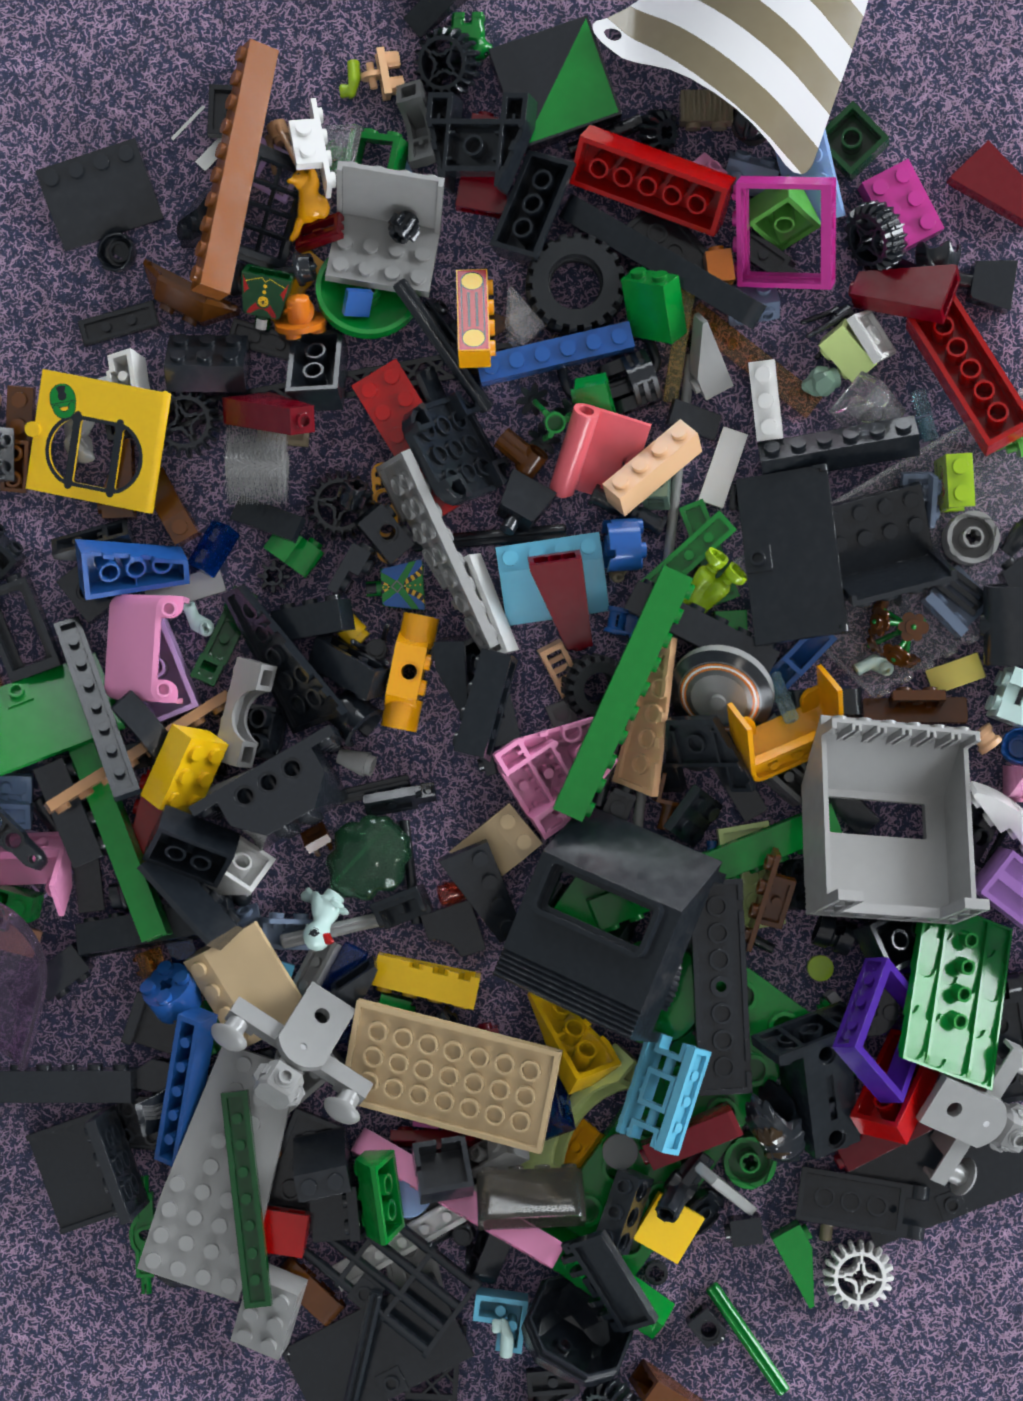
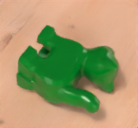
M453 12L451 28H460L462 33H468L470 35L469 41L473 40L477 43L473 50L481 52L476 57V61L485 60L489 55V49L493 48L492 44L488 43L485 39V15L483 12H472L471 22L464 23L465 12Z

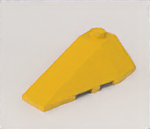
M528 992L527 996L546 1046L563 1050L558 1076L569 1095L593 1086L621 1066L622 1063L610 1042L603 1035L600 1037L590 1027L591 1023L587 1019L583 1020L580 1016Z

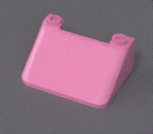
M122 594L115 596L111 600L109 605L104 682L105 692L110 698L119 700L131 690L141 701L183 704V698H178L176 685L169 680L158 679L161 620L162 618L178 617L183 611L184 604H189V598L171 595Z

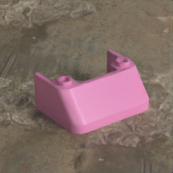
M59 832L27 833L47 855L48 863L41 871L25 866L13 853L6 851L0 846V885L46 884L47 895L53 898L58 915L64 916L72 890V868ZM13 833L10 836V845L14 848L20 845L21 837L17 833Z

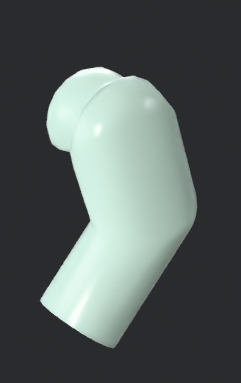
M872 654L853 665L858 676L870 670L884 676H889L894 671L892 663L885 657L877 654Z

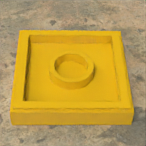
M658 1191L639 1222L634 1240L678 1264L705 1218L684 1206L679 1218L674 1223L663 1222L657 1217L655 1210L658 1201L663 1195L662 1192Z

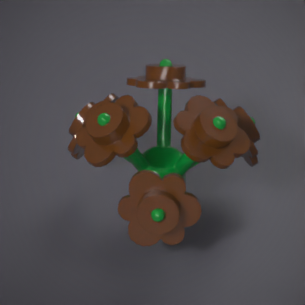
M878 600L871 610L873 614L870 617L871 627L868 629L870 637L866 639L867 647L873 653L877 651L881 657H886L893 665L903 668L917 665L921 659L916 657L915 654L909 653L910 642L912 639L920 641L923 637L922 634L929 631V625L922 614L914 615L911 612H907L901 619L887 610L890 601ZM890 626H896L897 630L884 636L885 631H888ZM898 635L902 637L899 645L893 646L886 643L883 646L884 651L882 653L881 643Z

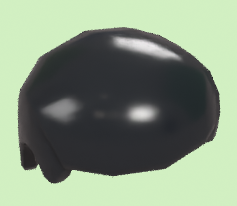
M114 232L106 235L101 240L97 257L103 269L120 273L129 270L135 264L137 249L128 235ZM114 254L117 255V256H119V257L122 258V259L119 260V259L115 258Z

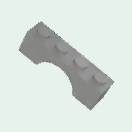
M237 657L218 732V737L229 744L221 762L235 767L252 768L258 742L249 731L247 723L248 712L251 704L258 696L271 692L277 666L254 659Z

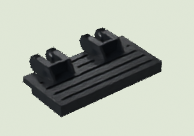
M605 1229L562 1242L561 1247L565 1252L561 1256L563 1264H570L576 1261L579 1263L569 1270L571 1277L576 1278L586 1275L582 1281L591 1294V1298L588 1300L590 1308L606 1306L596 1313L598 1321L603 1322L604 1320L613 1319L609 1322V1325L614 1333L619 1331L625 1333L657 1322L659 1316Z

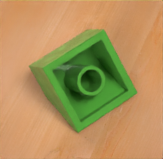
M765 189L749 200L750 226L765 240L782 251L821 227V221L804 190Z

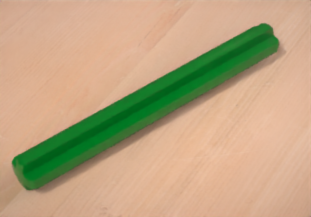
M717 1282L709 1285L706 1288L707 1294L774 1391L779 1396L789 1390L787 1382Z

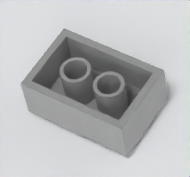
M268 1263L273 1304L267 1307L245 1309L244 1299L242 1298L230 1341L279 1360L289 1345L308 1279Z

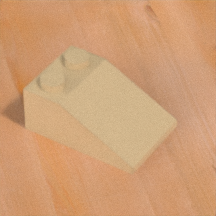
M509 802L449 852L453 853L487 839L500 874L503 876L543 843Z

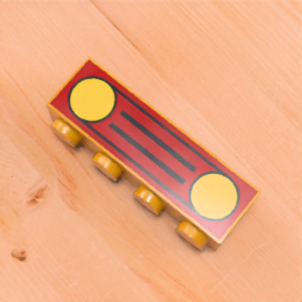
M487 269L456 270L459 368L491 367V356H496L495 340H490V336H495V321L489 320V315H494V299H488V295H494L493 279L488 280Z

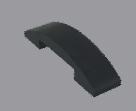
M130 690L110 708L124 726L132 731L156 761L168 731L139 697Z

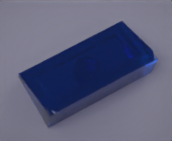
M212 520L188 559L189 566L214 578L240 536L239 533L229 525Z

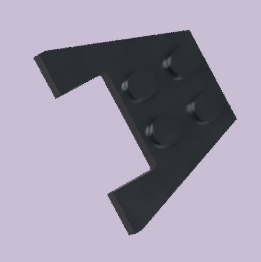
M717 715L671 716L666 720L664 744L666 762L663 764V772L667 773L663 792H684L687 789L682 767H725L731 792H753L757 788L755 781Z

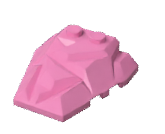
M593 717L513 739L492 754L497 764V770L521 810L530 819L544 840L561 830L571 820L570 816L554 810L553 805ZM606 769L603 778L611 771L610 769Z

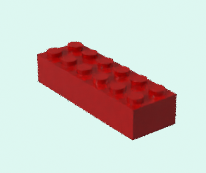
M589 125L579 137L574 158L576 167L569 184L714 237L723 225L736 177Z
M954 296L944 324L907 318V332L985 457L1023 437V401L957 296Z
M395 358L352 385L353 390L394 456L410 449L402 432V420L406 413L422 403L421 398ZM420 468V471H421L423 477L426 479L425 475L423 474V472H422V470H421V468ZM431 488V495L435 503L440 506L443 516L461 506H452L444 503Z

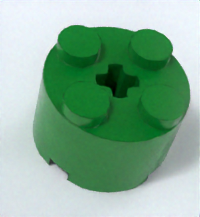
M742 1131L744 1135L735 1138L721 1156V1163L726 1175L733 1184L740 1188L751 1190L768 1183L772 1179L777 1162L764 1156L760 1143L751 1131ZM751 1155L753 1162L748 1161L746 1165L743 1159Z

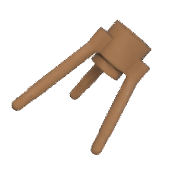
M285 119L271 121L266 126L268 135L264 137L268 147L274 149L273 144H276L277 147L285 145L295 165L289 129ZM270 164L272 174L276 175V166Z

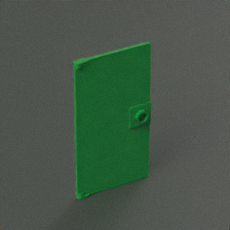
M94 652L92 655L104 686L105 675ZM67 663L1 686L0 776L94 741ZM107 695L110 706L116 703L115 700ZM113 712L119 731L125 729L124 724Z

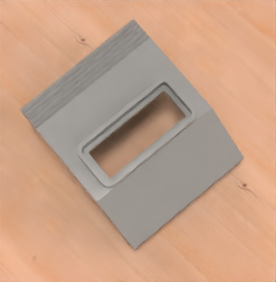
M820 715L801 784L806 915L954 925L990 910V899L976 898L968 748L981 742L980 731H971L969 727L965 726L948 727L942 724L927 725L919 722L905 723L896 722L895 720H872L867 717L850 718L844 715ZM829 798L921 805L923 839L830 832Z

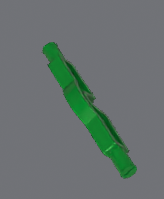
M141 1175L150 1203L134 1218L129 1230V1240L132 1249L135 1251L136 1277L141 1278V1294H151V1278L155 1275L137 1269L146 1239L140 1233L143 1230L150 1229L155 1214L154 1192L149 1191V1175Z

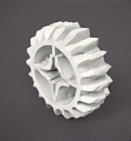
M850 1239L847 1241L848 1248L846 1249L841 1243L838 1244L840 1253L837 1254L834 1250L830 1251L834 1260L825 1259V1264L831 1268L822 1270V1273L827 1276L823 1283L825 1286H830L827 1290L829 1296L835 1295L834 1301L837 1304L843 1301L842 1305L845 1309H848L852 1304L854 1311H858L860 1304H862L864 1310L868 1311V1303L872 1302L875 1307H878L879 1304L876 1300L878 1297L886 1300L883 1290L891 1291L892 1289L886 1282L894 1280L893 1275L889 1273L893 1270V1266L887 1263L889 1261L887 1254L881 1255L883 1250L880 1246L874 1249L873 1242L869 1241L864 1247L862 1239H858L857 1246H854L853 1241ZM864 1256L871 1258L877 1263L878 1272L865 1268ZM854 1257L853 1263L850 1266L841 1268L845 1261ZM861 1270L863 1277L860 1276L861 1279L856 1281L853 1274H857L856 1271ZM838 1278L851 1282L853 1294L844 1291L839 1286ZM875 1283L869 1291L863 1293L864 1287L867 1284Z

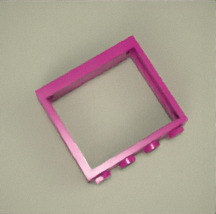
M741 176L736 184H733L732 200L736 201V210L733 211L732 225L736 227V236L733 238V252H737V262H734L737 287L831 290L836 282V177ZM749 189L821 190V273L750 271Z

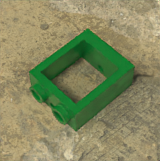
M364 128L363 131L353 130L346 162L353 161L361 164L366 143L392 146L387 169L405 170L408 157V142L402 138V134L394 131H387V134H381L377 130Z

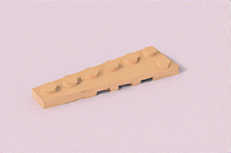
M675 637L671 638L667 649L661 648L658 657L662 658L656 673L650 672L647 679L651 683L645 697L639 696L636 706L640 708L634 721L629 720L625 730L629 732L624 744L620 748L619 761L616 764L612 779L613 782L651 797H658L661 782L666 720L669 713L678 640Z

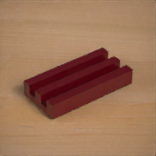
M337 212L327 216L325 219H318L312 223L304 224L299 237L295 240V249L301 254L343 239L344 233L341 230H344V225L341 222L344 221V216Z

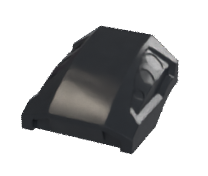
M252 703L248 712L247 723L252 737L258 742L255 757L271 759L278 755L283 748L286 728L283 708Z

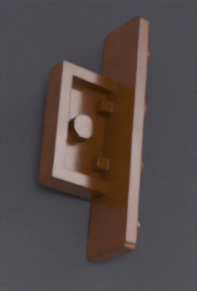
M933 686L924 687L922 690L899 687L892 691L889 698H864L862 701L863 717L871 718L872 720H895L896 722H919L921 724H965L968 722L967 699L965 697H946V690H938L937 687Z
M775 847L772 848L771 854H767L763 864L765 873L763 879L759 878L756 885V894H758L756 902H752L749 907L748 917L750 921L748 927L745 926L746 951L748 952L752 951L760 924L782 930L797 883L796 878L776 873L781 860V854L779 849Z

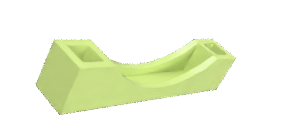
M616 1043L612 1045L622 1063L621 1066L593 1086L572 1093L562 1108L556 1111L553 1119L548 1124L543 1152L541 1154L529 1152L530 1160L518 1166L534 1184L547 1190L564 1170L565 1155L569 1141L583 1117L606 1097L629 1089L638 1060L623 1047Z

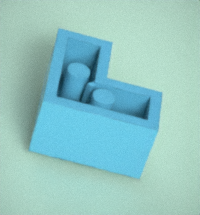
M481 1287L476 1291L473 1321L492 1323L493 1319H506L514 1337L513 1353L522 1354L524 1338L521 1327L527 1314L528 1293ZM501 1333L496 1334L495 1351H500Z

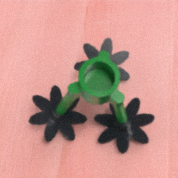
M537 383L532 385L531 392L527 388L522 387L521 391L525 397L516 400L517 404L524 405L522 414H526L532 409L534 415L538 416L540 411L545 416L543 420L544 425L542 423L538 424V432L528 431V434L534 439L528 444H534L542 450L546 449L550 454H554V448L551 444L559 443L560 439L553 436L563 431L566 423L568 426L575 405L573 402L570 404L567 398H563L562 404L564 408L556 407L554 411L549 412L545 408L548 406V402L542 399L548 393V390L544 389L538 392Z

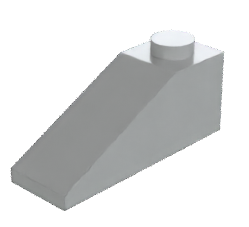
M697 312L693 318L689 372L692 379L689 380V383L696 395L700 393L707 401L734 385L708 321Z

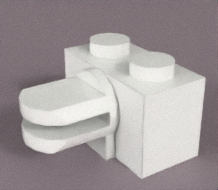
M131 348L107 355L109 370L106 371L107 376L97 379L150 389L145 357Z

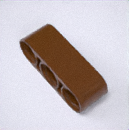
M289 1257L279 1268L308 1279L301 1305L322 1324L329 1326L346 1307L345 1302L342 1299H337L334 1296L336 1293L323 1281L319 1282L315 1278L317 1275L304 1263L301 1265L296 1260V1257Z

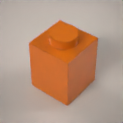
M722 245L708 248V251H705L702 257L704 270L729 285H733L735 272L731 248L724 249Z

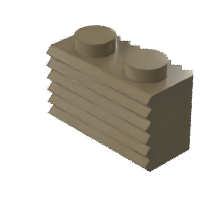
M683 89L680 91V127H685L686 131L693 132L701 130V127H711L712 131H725L727 127L732 126L733 106L716 93L705 89Z

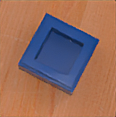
M346 288L342 308L343 315L369 317L373 291L371 289Z

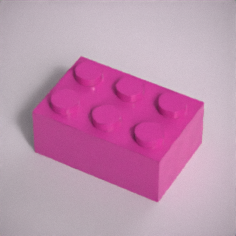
M909 158L867 179L857 189L864 202L872 200L886 202L887 207H894V214H900L899 221L900 223H905L902 228L908 234L904 238L908 243L904 248L905 252L916 247L919 242H926L939 235L944 229Z

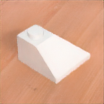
M240 835L235 857L218 887L214 888L207 884L204 885L214 889L220 895H251L276 858L263 850L261 851L256 845Z

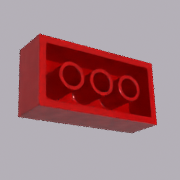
M895 1029L890 1030L875 1061L886 1074L901 1035V1031ZM916 1064L903 1103H880L864 1085L850 1114V1118L859 1133L907 1145L918 1122L916 1115L930 1095L940 1072Z

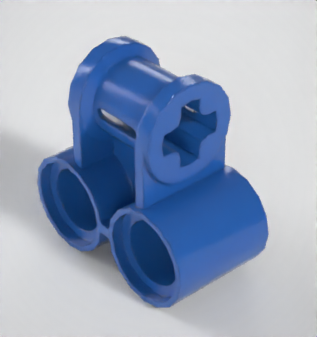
M608 606L607 610L610 612L607 627H604L603 632L622 636L628 635L629 641L639 618L624 611L623 608ZM617 615H619L618 623H617V627H616V626H615V624H616V619H617Z

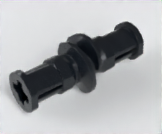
M596 484L587 505L591 506L593 504L606 510L607 513L618 516V519L642 518L644 529L654 533L655 537H659L667 521V516H658L641 506L635 507L624 516L607 502L604 489L600 488L601 485Z

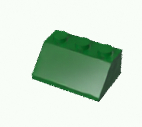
M368 1150L358 1156L354 1163V1172L358 1176L359 1182L358 1199L361 1201L363 1209L361 1221L365 1227L366 1236L379 1245L386 1246L405 1227L395 1151Z

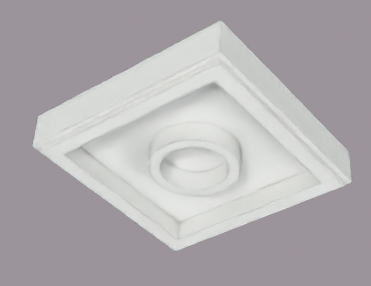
M864 310L846 319L873 364L883 361L896 353V349L872 311Z

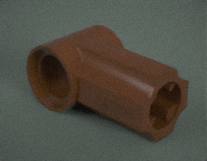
M510 428L504 431L494 445L495 448L515 463L516 470L532 479L548 460V455L544 450L534 444H528Z

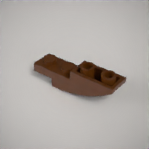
M7 385L6 428H14V481L1 483L0 491L28 492V489L25 488L33 437L25 433V425L30 421H35L36 387Z

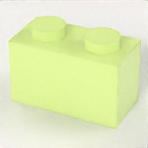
M846 318L822 337L818 345L824 358L829 361L832 360L837 366L839 374L844 379H849L853 384L877 365V363L873 364Z

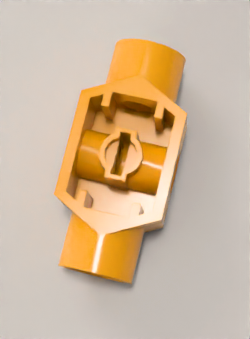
M408 612L403 613L385 694L382 726L417 732L423 704L422 701H419V697H425L428 682L423 680L425 670L430 671L432 658L428 653L432 646H434L433 642L436 639L440 619ZM409 665H414L417 669V674L413 679L407 680L404 677V669Z

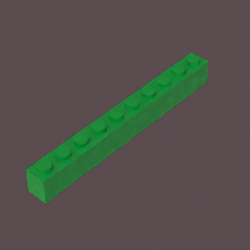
M665 565L662 566L553 805L554 810L581 822L584 817L590 818L595 807V803L592 802L596 792L601 794L606 783L603 775L607 768L610 770L613 768L618 756L614 754V751L618 744L621 746L624 744L629 732L625 730V727L629 720L634 721L640 707L636 706L639 696L645 697L651 684L647 681L650 672L656 673L662 658L658 657L662 647L667 649L673 634L669 633L673 623L678 624L684 610L680 608L684 598L689 600L693 593L695 585L691 584L692 577Z
M829 803L830 832L842 833L832 804ZM802 812L702 853L722 861L719 871L727 874L725 879L741 878L740 874L749 871L750 874L763 870L765 857L767 854H771L773 847L778 848L780 851V863L789 859L788 855L797 851L798 855L803 854ZM608 891L586 899L596 928L604 929L605 932L618 929L620 927L619 923L628 919L630 923L644 918L643 913L650 911Z

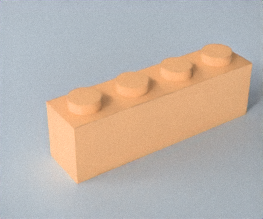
M681 419L678 420L602 484L607 502L622 515L626 516L702 452L698 433Z

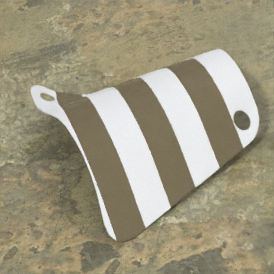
M638 0L628 8L606 19L596 21L593 24V30L597 38L621 58L640 64L670 69L691 78L716 93L735 107L759 130L792 172L804 174L810 170L814 163L864 17L868 0ZM606 29H616L620 31L622 36L619 40L613 41L605 36L604 31Z

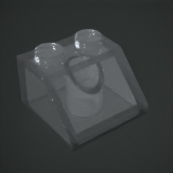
M861 371L829 410V413L842 428L900 418L906 412L905 408L882 380Z

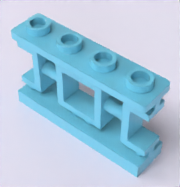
M661 1033L658 1043L643 1041V1047L618 1119L616 1132L625 1134L630 1138L640 1139L642 1131L645 1129L653 1133L650 1147L661 1153L679 1156L712 1052L697 1048L694 1045L682 1043L680 1053H675L669 1050L673 1037ZM661 1056H667L663 1070L658 1069ZM676 1061L681 1062L678 1076L672 1075ZM660 1077L670 1081L663 1105L652 1101ZM645 1106L650 1108L646 1121L641 1120ZM660 1113L665 1114L661 1128L656 1126Z

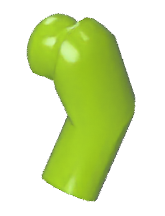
M356 59L347 62L348 84H341L339 86L341 98L352 99L356 96L361 81L360 62Z

